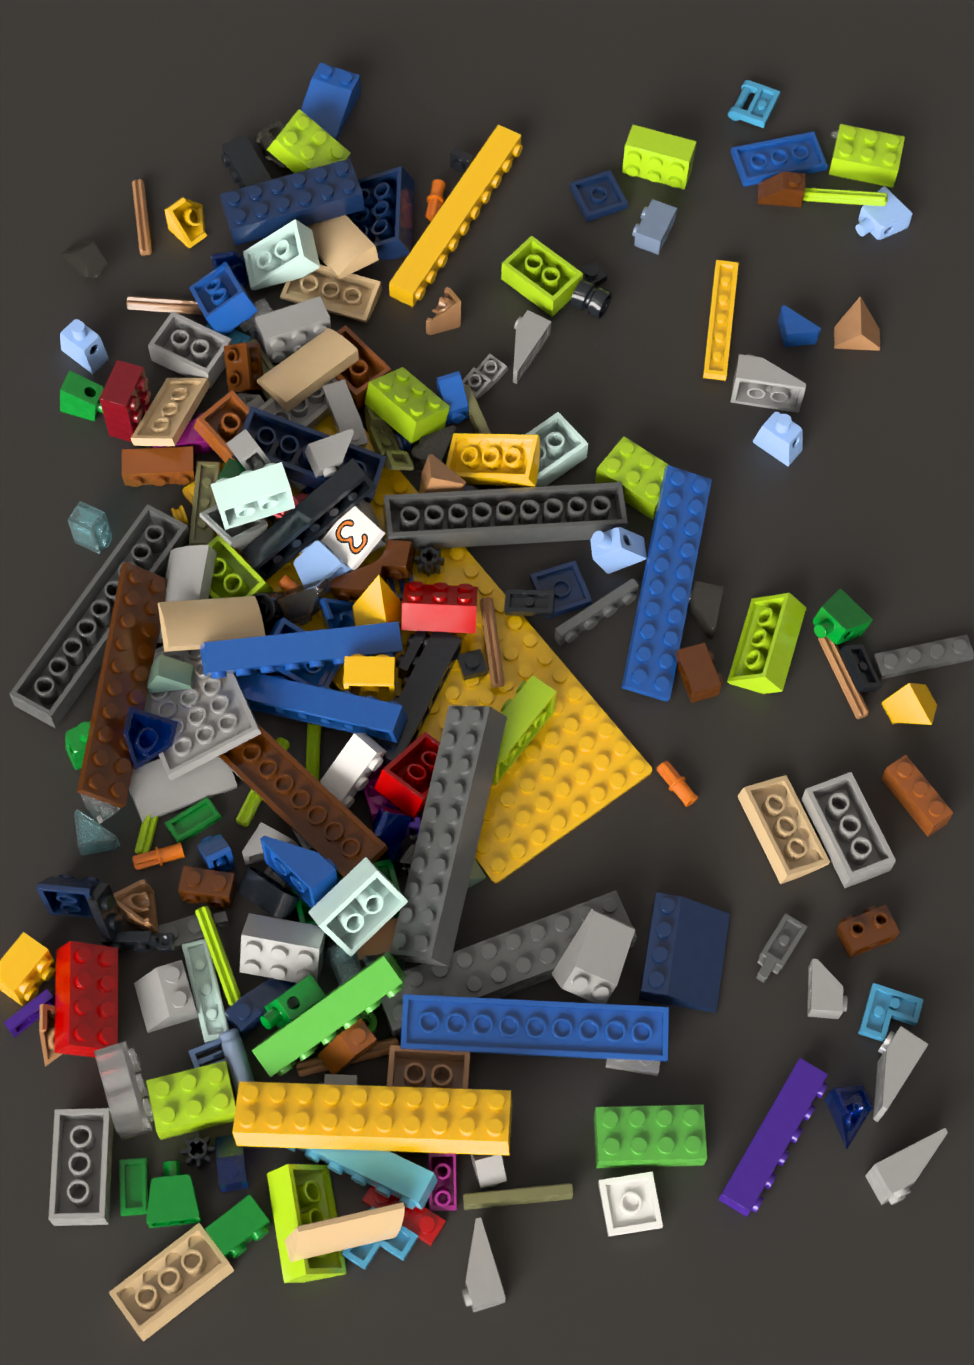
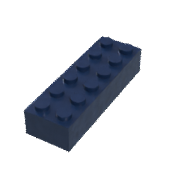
M350 158L220 194L223 211L235 246L265 238L295 219L308 226L365 210L363 193Z
M253 406L250 407L242 431L245 429L248 431L271 463L277 464L282 462L287 479L317 489L330 478H325L324 475L316 478L305 455L308 444L330 435ZM350 443L339 469L353 458L377 487L386 456ZM233 454L232 458L238 460ZM376 489L372 491L368 496H366L363 500H365L368 503H371Z

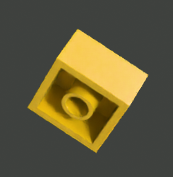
M361 654L344 656V690L362 697L370 695L380 701H393L396 690L395 657L384 654L375 657H366Z
M23 932L0 960V990L21 1006L31 1002L37 996L40 985L44 981H48L55 973L56 963L49 950Z

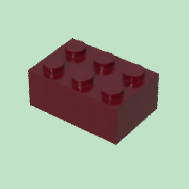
M120 360L116 361L99 398L109 436L132 442L131 437L150 407L152 403L151 391L148 388V378H146L144 367Z

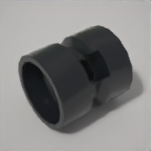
M582 279L574 290L570 304L581 311L587 309L589 315L601 319L609 307L612 292L602 287L596 289L594 283Z
M279 591L253 595L258 602L263 624L275 623L282 617L289 620L294 610L293 601L287 593Z

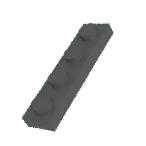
M633 578L555 628L554 640L559 646L566 642L571 643L585 629L591 630L602 618H609L622 605L631 604L637 597L639 586Z
M968 635L876 653L873 660L880 679L971 661L974 659V652Z

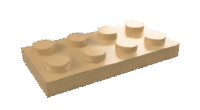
M166 378L131 437L133 445L176 446L210 387L208 378Z

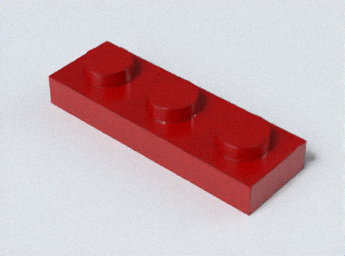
M374 1186L370 1187L362 1199L363 1203L374 1208L398 1204L400 1200L393 1195H390L389 1198L382 1196L375 1191L376 1187ZM405 1207L402 1226L417 1234L420 1240L432 1246L446 1221L425 1207L423 1210L414 1207L413 1210Z

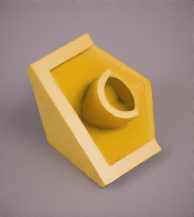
M182 197L165 209L168 229L188 248L193 247L207 237L202 204Z
M378 575L352 606L355 626L399 622V625L402 624L400 599Z
M908 683L882 702L892 724L932 725L937 704L927 686L915 683Z

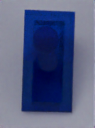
M233 1135L217 1137L216 1162L221 1191L227 1192L249 1188L244 1146H237Z

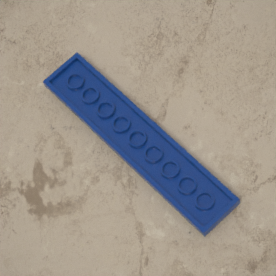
M670 465L664 470L621 687L666 702L671 697L677 666L676 652L680 649L712 482V479Z
M403 994L400 1049L667 1062L669 1007Z

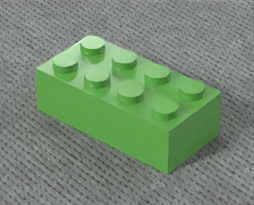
M704 1105L595 1108L596 1168L704 1166L707 1160Z

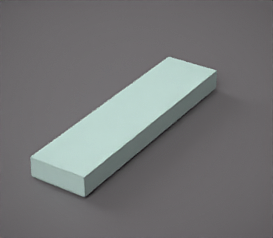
M201 939L182 944V949L204 1042L207 1044L219 1039V1034L229 1030L213 960L206 940Z

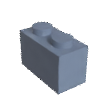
M652 199L649 207L645 206L642 211L641 223H636L632 233V236H635L634 246L659 255L675 223L677 208Z

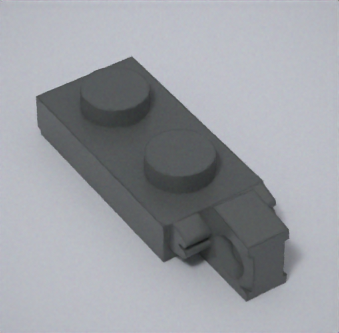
M210 911L216 929L229 926L225 911L212 914V911ZM196 914L158 926L159 933H172L175 936L174 950L182 948V944L205 939Z
M785 913L760 953L757 963L761 964L762 967L757 973L756 979L765 983L771 972L778 974L783 969L807 930V925Z

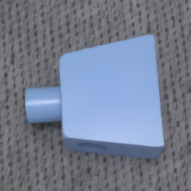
M885 186L878 192L887 193L888 202L886 206H862L858 218L860 223L856 225V231L860 236H865L870 232L876 239L881 240L909 227L913 213Z
M75 319L61 331V350L92 374L109 360L100 336L82 321Z
M775 411L761 427L753 443L789 466L802 452L803 430L792 422L788 414H781Z
M616 527L606 532L596 531L590 540L593 560L607 574L647 559L644 537L624 528Z
M319 540L310 543L301 551L302 554L294 560V566L305 591L319 600L331 590L330 583L332 579L353 570L326 544Z

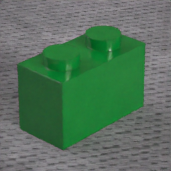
M249 1194L205 1228V1230L228 1260L230 1257L235 1259L243 1254L247 1249L246 1245L252 1240L259 1241L266 1236L271 1224Z

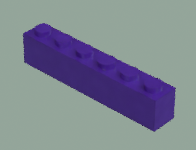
M799 1058L718 1200L746 1217L751 1210L755 1213L757 1212L764 1199L759 1196L764 1187L770 1189L777 1176L772 1172L777 1164L783 1166L790 1153L785 1149L790 1141L794 1144L796 1143L803 1130L798 1126L802 1119L809 1120L815 1109V1106L811 1105L815 1096L818 1098L822 1097L828 1084L824 1083L828 1074Z

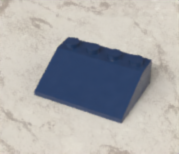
M402 166L359 179L358 182L363 193L365 210L347 214L346 216L376 246L379 260H393L409 255L412 250L414 179Z
M656 892L639 1000L716 1013L730 913L682 896Z

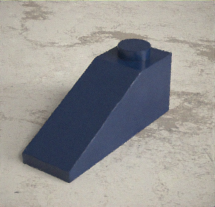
M270 978L243 995L224 1011L227 1021L233 1028H238L239 1034L245 1039L262 1024L260 1017L267 1012L265 1006L296 983Z

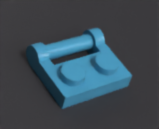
M746 80L728 116L734 121L742 120L764 128L779 99L780 91ZM754 93L755 96L748 110L742 109L749 94Z

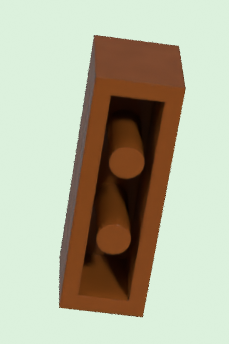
M193 446L122 449V477L125 486L187 485L195 481L196 458Z
M907 755L886 767L881 780L927 837L948 824L953 811Z

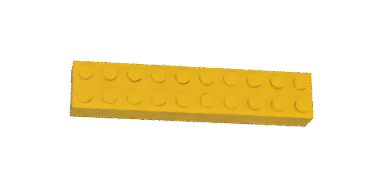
M239 1082L232 1133L237 1146L510 1155L512 1095L511 1090Z

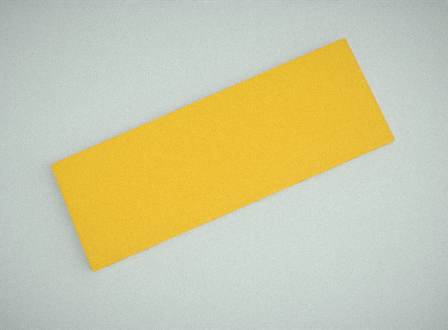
M331 414L314 428V430L330 436L337 434ZM364 429L368 440V444L364 448L375 452L372 447L369 434ZM225 462L221 464V471L226 464ZM383 466L373 500L370 503L379 526L384 532V495L418 493L400 470H390ZM195 481L182 490L184 497L192 506ZM290 485L292 496L299 495V493ZM276 517L274 522L280 520L281 518ZM263 518L268 523V530L273 526V521ZM386 545L369 554L357 569L377 561L383 554ZM465 547L439 548L441 549V557L445 558L444 566H440V574L434 573L428 577L423 572L418 573V565L414 562L412 568L414 581L431 585L442 582L452 586L471 584L474 587H478L476 633H447L462 638L460 654L481 649L488 673L487 675L464 681L456 659L417 738L424 732H427L440 742L449 706H490L502 713L501 709L508 699L512 700L516 696V690L522 681L525 680L527 682L532 675L557 691L553 715L496 785L493 783L491 785L475 860L492 882L499 883L652 773V767L525 617L505 615L506 595ZM234 548L247 561L242 551ZM415 550V557L419 556V550ZM301 552L266 580L274 589L273 592H285L277 585L282 577L287 574L300 586L304 587L294 566V560L302 554ZM387 577L386 584L389 586V580ZM403 578L404 585L409 583L408 578ZM394 579L396 594H401L399 581ZM331 590L322 597L336 599ZM491 597L494 603L504 675V686L497 688L491 686L480 608V599ZM293 602L294 610L288 621L305 631L326 629L321 616V609L314 615L300 603ZM401 624L399 628L403 651L395 654V696H400L403 690L401 688L403 679L398 678L396 663L401 654L405 655L408 649L406 644L410 635L416 633V631L401 630ZM344 664L340 665L332 680L340 692L344 690Z

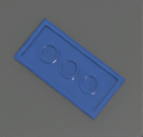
M814 131L731 147V155L743 187L758 184L783 171L810 174L825 171L828 166Z

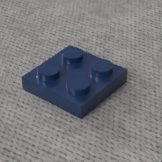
M611 170L570 183L569 189L587 222L628 208V202Z
M576 561L530 574L534 590L555 591L554 617L592 605L591 596ZM545 616L546 619L553 618V616Z

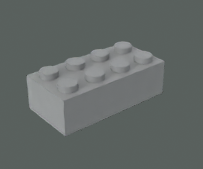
M852 772L805 789L801 801L844 888L891 871L896 859Z
M110 1108L55 1109L49 1221L54 1226L109 1225L114 1115Z

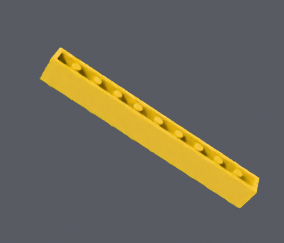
M501 125L495 128L389 282L390 297L414 307L418 300H422L427 286L435 281L439 268L445 266L450 252L456 250L460 237L467 234L471 221L477 219L482 205L488 203L492 190L498 188L503 174L509 172L513 159L521 154L523 145H521L520 134Z

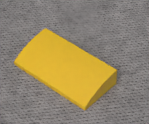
M453 433L446 466L469 485L536 487L540 462L539 435Z

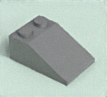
M739 354L730 403L799 413L806 383L762 357H755L751 354Z
M592 908L552 972L561 989L596 1004H606L618 984L635 932L634 927Z
M900 1027L896 1033L891 1031L878 1050L882 1055L877 1062L873 1120L876 1122L887 1111L928 1046L926 1042L903 1027Z
M945 1128L874 1164L865 1177L881 1205L887 1202L894 1205L906 1198L905 1195L911 1192L909 1188L917 1180L948 1132Z

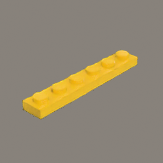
M716 260L703 378L726 381L738 262Z

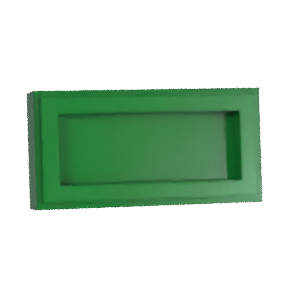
M207 796L165 822V826L177 844L179 842L182 844L221 820L222 817Z
M148 1159L119 1160L121 1216L147 1214L149 1201Z

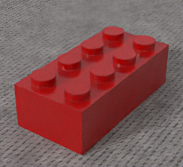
M70 941L56 950L54 1053L104 1058L118 1051V948Z

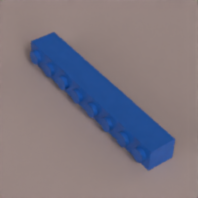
M399 622L204 642L200 646L204 676L211 675L212 679L227 677L226 673L236 672V676L250 675L252 670H261L262 674L276 672V668L285 667V671L300 669V665L309 664L310 668L323 667L324 662L332 661L333 665H343L344 656H351L353 654H361L366 657L384 654L396 658L395 654L403 651Z
M252 670L250 675L236 676L250 709L350 733H366L369 737L398 743L407 720V714L403 705L396 701H380L370 695L362 697L347 690L342 692L335 691L325 685L317 687L309 685L302 680L290 681L279 675L272 677L264 675L257 670Z

